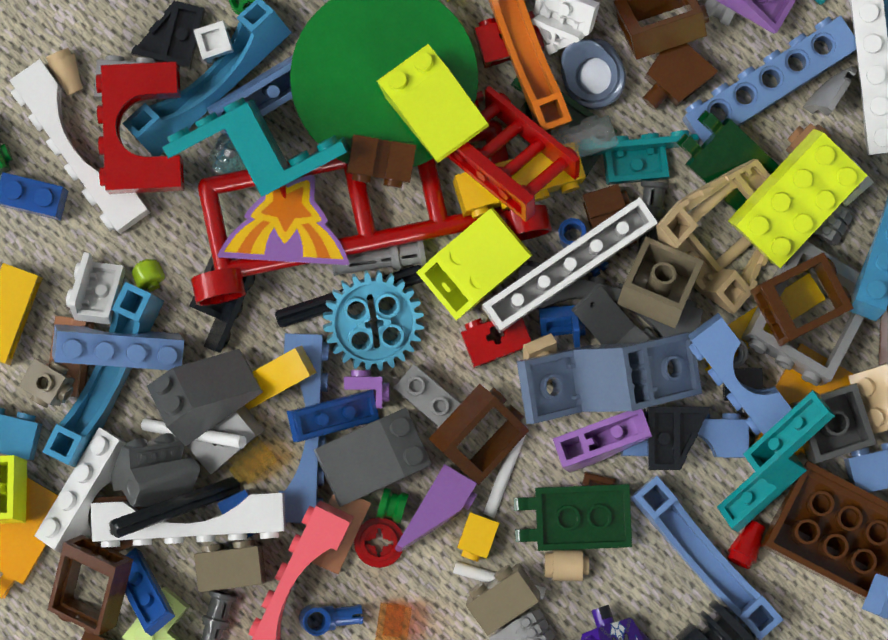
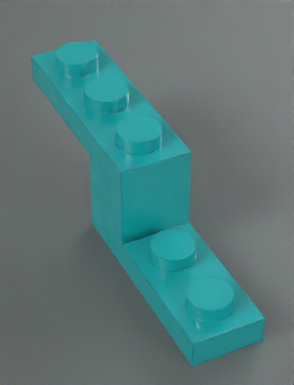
M812 390L743 453L755 472L717 506L732 530L739 532L807 471L795 455V452L835 417L831 409L815 391Z

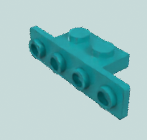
M680 130L670 133L671 136L659 137V133H648L641 135V139L629 140V136H616L610 138V142L600 143L597 138L581 140L580 144L576 147L580 157L603 155L606 184L611 185L668 179L670 176L666 149L680 148L676 142L684 134L688 137L691 136L696 142L699 141V136L697 134H689L688 130Z

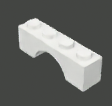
M100 427L98 428L34 535L36 538L60 553L62 552L64 542L80 535L90 538L92 535L88 522L90 503L93 502L98 492L112 481L111 474L120 449L128 442Z

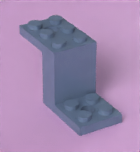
M692 332L678 333L639 343L587 345L517 361L526 424H535L580 412L635 411L702 394L698 361L688 347L692 344L688 336ZM669 361L673 365V373L669 375L667 370ZM549 379L553 383L551 394L547 392L546 388Z

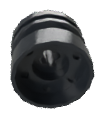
M716 600L709 604V607L717 615L714 620L703 610L699 613L707 627L701 630L696 625L689 623L676 636L677 640H755L749 627L731 609L722 606Z

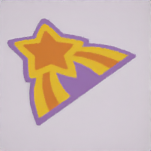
M312 175L286 184V198L283 197L279 188L259 198L246 212L244 217L247 220L229 235L217 254L219 258L349 265V260L340 241L325 225L328 220L324 212L314 201L315 178Z

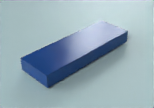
M365 390L287 411L293 442H301L380 419L378 409L376 408L374 390Z
M133 548L125 555L133 559L125 594L145 633L153 636L172 620L175 614L142 552L137 548Z

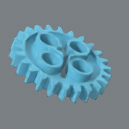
M365 270L364 279L359 280L355 274H352L353 283L351 285L342 280L341 284L344 290L342 292L335 289L332 290L336 301L326 300V306L332 309V312L323 313V318L331 321L323 325V330L325 332H333L326 338L327 343L337 342L332 349L333 353L338 354L343 351L342 362L344 363L353 358V367L357 369L361 362L364 363L366 370H370L372 364H376L378 370L382 371L383 362H388L394 368V358L398 357L404 362L406 359L403 351H415L410 342L421 341L420 336L415 333V330L424 329V325L416 321V319L422 318L424 313L421 310H414L421 302L419 298L410 300L414 294L413 288L403 291L405 281L401 279L394 284V275L392 273L387 276L386 280L382 279L380 270L376 272L375 278H370L368 271ZM369 294L373 295L374 312L378 319L376 326L379 336V347H374L373 333L368 322L370 321L367 301ZM384 297H391L395 300L394 306L389 310H382L378 307L380 300ZM359 301L363 303L364 309L360 314L352 315L347 311L348 306L352 302ZM389 327H395L399 330V334L394 340L383 338L384 331ZM358 332L367 333L368 339L364 344L357 345L352 342L353 335Z

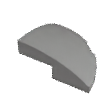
M851 66L831 77L813 93L803 108L812 114L819 110L826 116H829L849 87L850 79L852 76H855L858 69Z

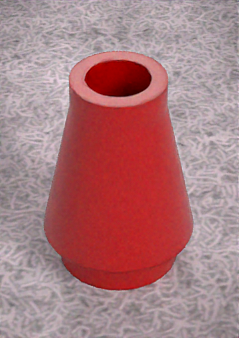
M751 520L729 547L728 551L730 553L727 559L745 569H750L752 564H756L765 527Z

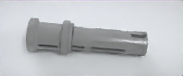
M423 240L416 243L392 246L388 249L348 255L349 265L332 264L334 276L391 266L396 270H401L402 266L414 264L424 266L426 264Z

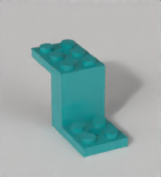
M244 97L223 107L226 112L225 114L218 117L216 112H213L196 121L197 129L190 132L187 126L168 136L169 144L162 147L167 157L170 158L225 129L261 197L347 153L350 149L345 137L337 140L336 136L333 135L318 143L319 145L316 146L318 151L309 154L308 150H305L288 160L290 165H288L254 99L246 102Z

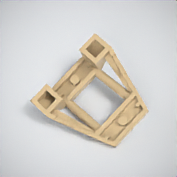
M752 159L689 193L679 200L656 225L658 242L704 261L694 288L731 314H735L750 297V290L757 286L758 281H756L761 267L766 266L768 259L758 249H755L740 276L736 270L725 268L752 245L744 236L715 260L692 232L698 226L696 223L733 190L738 188L748 200L763 184L770 174L758 159Z

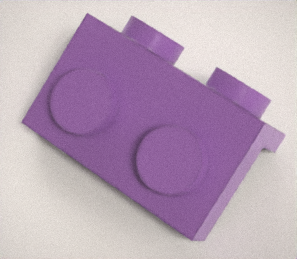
M351 370V376L344 377V390L376 389V408H384V402L390 401V382L384 383V376H371V370Z

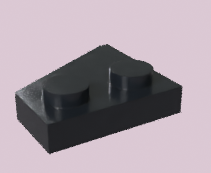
M173 1L164 12L163 17L152 25L144 39L133 47L131 54L137 57L152 58L158 62H177L179 67L190 69L197 45L194 30L201 28L205 9Z
M647 407V422L652 433V437L647 439L648 470H681L691 446H693L698 432L709 413V407Z

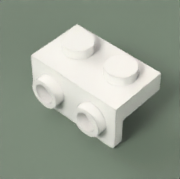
M83 253L81 263H77L75 266L73 289L68 290L66 305L70 307L74 320L111 324L114 313L112 308L119 296L126 273L123 265L93 262L91 253Z

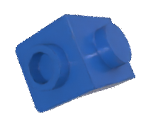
M575 305L552 306L539 309L541 337L550 333L553 336L572 334L574 348L580 347V336L586 335L585 325L571 311Z

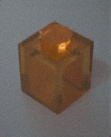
M381 602L375 640H407L412 606Z

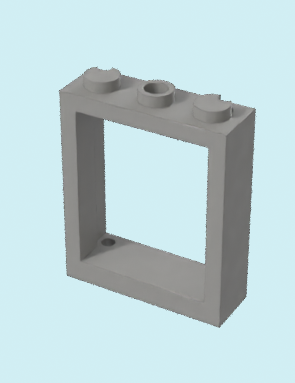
M806 241L781 268H778L774 277L797 266L798 262L801 264L824 251ZM824 252L826 257L834 263L837 270L836 276L841 285L852 294L860 273ZM789 280L775 286L779 296H781ZM757 307L741 339L748 342V347L753 348L755 352L760 354L766 353L775 358V363L787 370L793 369L802 374L801 378L804 381L810 382L814 386H822L832 381L864 317L854 313L850 315L825 366L788 344L779 346L775 337L763 330L766 320L759 307Z

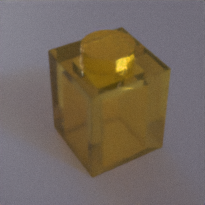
M257 436L229 459V462L233 465L229 471L240 484L246 481L247 484L251 485L274 466L279 459L265 442Z

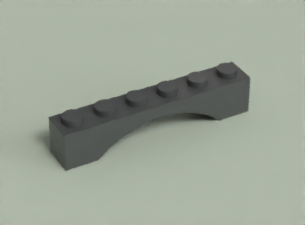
M528 261L527 265L523 264L519 269L517 280L542 263ZM588 276V280L578 279L536 309H544L553 304L572 299H582L597 284L601 285L617 304L624 284L619 283L618 288L606 285L607 280ZM688 300L675 329L642 314L630 311L640 316L661 338L696 330L700 326L704 309L696 308L697 302Z

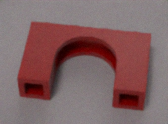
M177 62L101 65V74H96L97 93H102V105L97 106L98 124H103V136L98 137L99 155H104V167L99 169L100 185L105 186V190L109 194L185 191L184 162L180 155H174L170 158L167 156H138L129 152L124 147L120 137L122 118L134 104L150 99L181 98L179 65Z

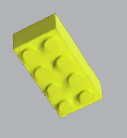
M813 129L733 214L728 222L771 263L781 268L868 175L824 132Z

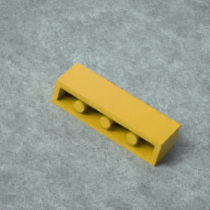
M575 142L564 145L565 147L572 148L579 156ZM540 152L514 174L512 179L518 184L526 186L553 162ZM581 159L579 177L576 180L565 171H562L534 195L535 202L549 198V193L561 190L562 194L578 190L580 188L579 185L586 178ZM507 160V161H504V162H500V163H497V164H495V165L498 166V167H499V166L504 167V166H505L506 164H508L511 160ZM466 172L455 175L453 185L463 217L472 215L473 219H477L492 207H502V210H510Z

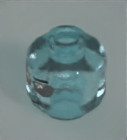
M221 133L209 154V158L213 162L211 167L220 174L246 170L230 137L228 138L224 133Z

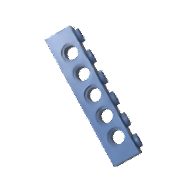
M830 16L814 26L817 30L808 37L805 33L800 34L789 42L791 47L783 53H780L777 49L763 59L765 64L755 70L751 66L738 74L739 81L729 86L726 82L711 92L713 97L703 103L699 99L685 109L687 114L682 120L691 134L699 136L697 143L700 147L712 135L697 120L705 110L710 113L711 108L720 107L725 112V119H731L740 127L856 52L855 36L842 16L834 20ZM814 42H824L828 47V53L824 55L817 53L814 49ZM792 57L798 58L802 62V70H792L788 65V59ZM762 75H773L777 80V86L773 88L766 87L762 82ZM740 90L748 92L751 96V103L741 104L738 102L736 92Z

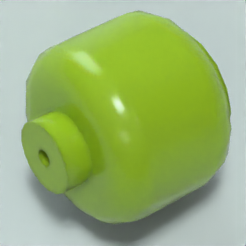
M154 259L142 260L132 270L136 286L142 290L148 288L149 292L160 288L159 283L165 279L161 265Z

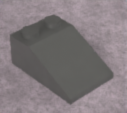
M240 349L174 367L147 385L166 427L185 446L263 393Z
M406 408L314 449L339 507L432 465Z

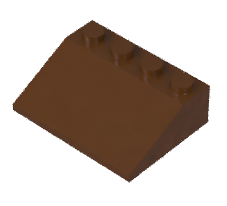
M806 461L804 467L807 471L793 483L775 514L760 546L865 601L875 574L888 577V502Z

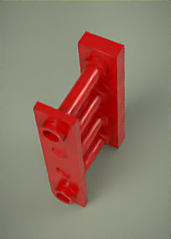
M488 86L485 89L486 108L480 113L487 123L497 116L508 126L481 149L475 148L466 142L447 157L527 222L535 215L534 195L562 171H565L576 180L580 172V158L572 148L562 145L511 104V101L505 94L498 93ZM517 134L530 143L527 148L504 167H498L489 160L491 156ZM540 152L553 162L526 186L520 185L512 179L514 174Z

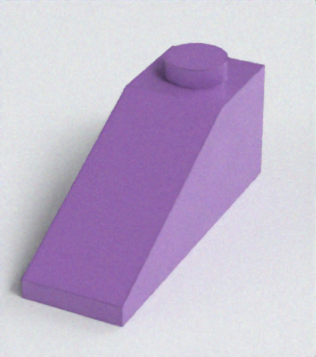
M643 409L626 411L553 438L562 468L571 473L652 437V433Z
M444 464L397 543L395 550L398 552L403 551L456 517L462 508L469 510L478 495L473 492L477 483Z

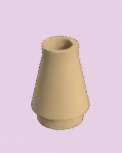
M65 48L46 57L49 63L47 68L62 86L67 96L84 89L75 53L71 54L69 48Z

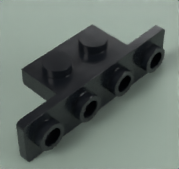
M212 254L204 273L215 270ZM255 275L242 277L246 293L253 286ZM245 295L232 301L213 305H196L195 296H193L189 307L215 318L205 341V348L221 353L223 347L228 344L233 323L242 312V302Z

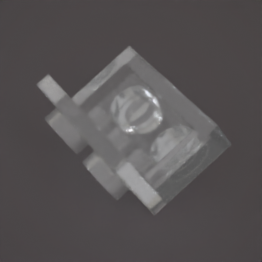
M598 115L583 119L580 121L581 124L570 128L569 125H564L551 131V136L565 147L572 148L579 158L618 145L609 115L601 118Z

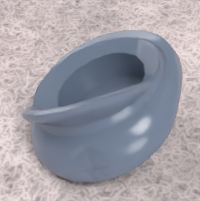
M598 38L582 39L577 43L574 42L564 49L561 57V75L565 88L573 100L588 109H601L614 103L620 97L625 87L626 73L620 56L610 43Z

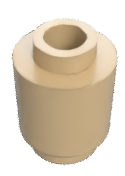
M553 550V553L545 552V578H552V581H583V575H589V556H583V550Z

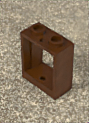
M699 0L613 1L619 28L636 60L707 36L705 23L709 22V16L704 4L699 5ZM683 6L688 11L643 27L638 23L639 21Z
M824 252L750 290L779 346L854 309L851 304L852 298L849 291L841 285L836 276L837 270L834 263L826 257ZM813 267L835 309L796 328L775 286Z
M481 384L467 396L429 438L442 453L472 481L476 482L478 486L529 432V429L521 422L524 416L512 405L508 408L505 407L503 404L507 399L494 387L488 391ZM494 407L506 421L469 460L457 446Z
M84 535L64 542L47 610L58 615L63 621L72 622L84 628L87 633L99 636L115 628L133 559L111 548L101 547L100 543L92 542V539ZM82 564L109 577L101 611L73 598Z

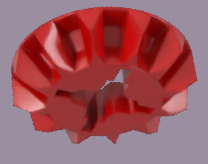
M377 517L369 519L360 526L354 539L355 551L365 564L376 568L387 567L396 562L402 554V551H396L395 547L403 533L397 524L387 518ZM378 528L381 529L383 539L393 541V544L383 546L380 556H377L374 545L365 543V541L376 538Z

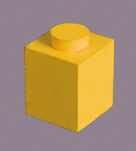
M469 512L457 546L458 549L463 550L461 556L479 562L480 556L487 559L499 522Z

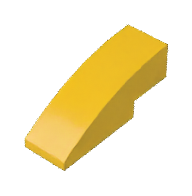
M302 345L253 371L263 393L244 405L248 410L317 373Z

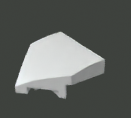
M536 0L533 11L535 17L531 19L532 25L538 27L547 43L544 47L548 54H553L574 42L577 43L589 35L593 30L600 3L594 0Z

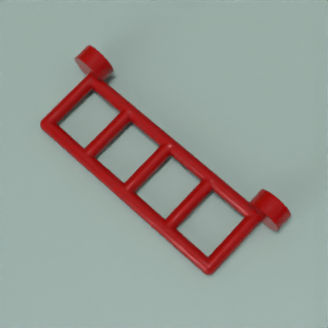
M490 120L488 122L489 126L469 140L468 143L486 140L487 144L502 131L501 124L498 121ZM506 145L491 156L490 161L497 164L509 160ZM335 158L301 176L305 177L344 169L358 232L357 235L338 238L347 256L460 233L477 220L473 219L472 215L463 217L462 213L447 215L434 158L418 166L429 220L377 231L366 183L352 180L353 174L346 173L348 164ZM247 169L206 177L198 183V192L215 270L191 278L196 305L219 304L246 295L242 277L309 264L251 259L232 260V258H219L217 256L227 240L218 194L256 187ZM286 185L279 189L282 196L286 199ZM535 205V215L527 222L511 209L502 210V207L494 208L521 241L537 238L552 231L546 205Z

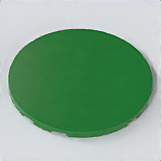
M330 0L325 3L311 17L302 30L294 49L290 69L291 94L298 117L311 138L318 144L333 135L336 136L337 140L345 137L350 147L354 134L416 145L413 167L433 159L431 154L387 101L377 80L429 44L475 104L478 90L477 60L470 38L456 16L438 0ZM350 149L347 153L336 159L348 164Z

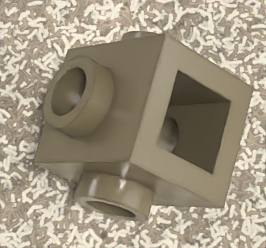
M34 358L19 387L33 394L30 399L45 408L48 405L60 406L61 403H65L70 398L75 378L67 374L69 369L66 366L54 362V360L48 363L45 360Z

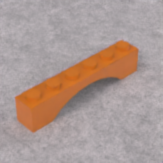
M488 0L534 122L546 132L568 125L572 121L561 90L544 56L525 1Z

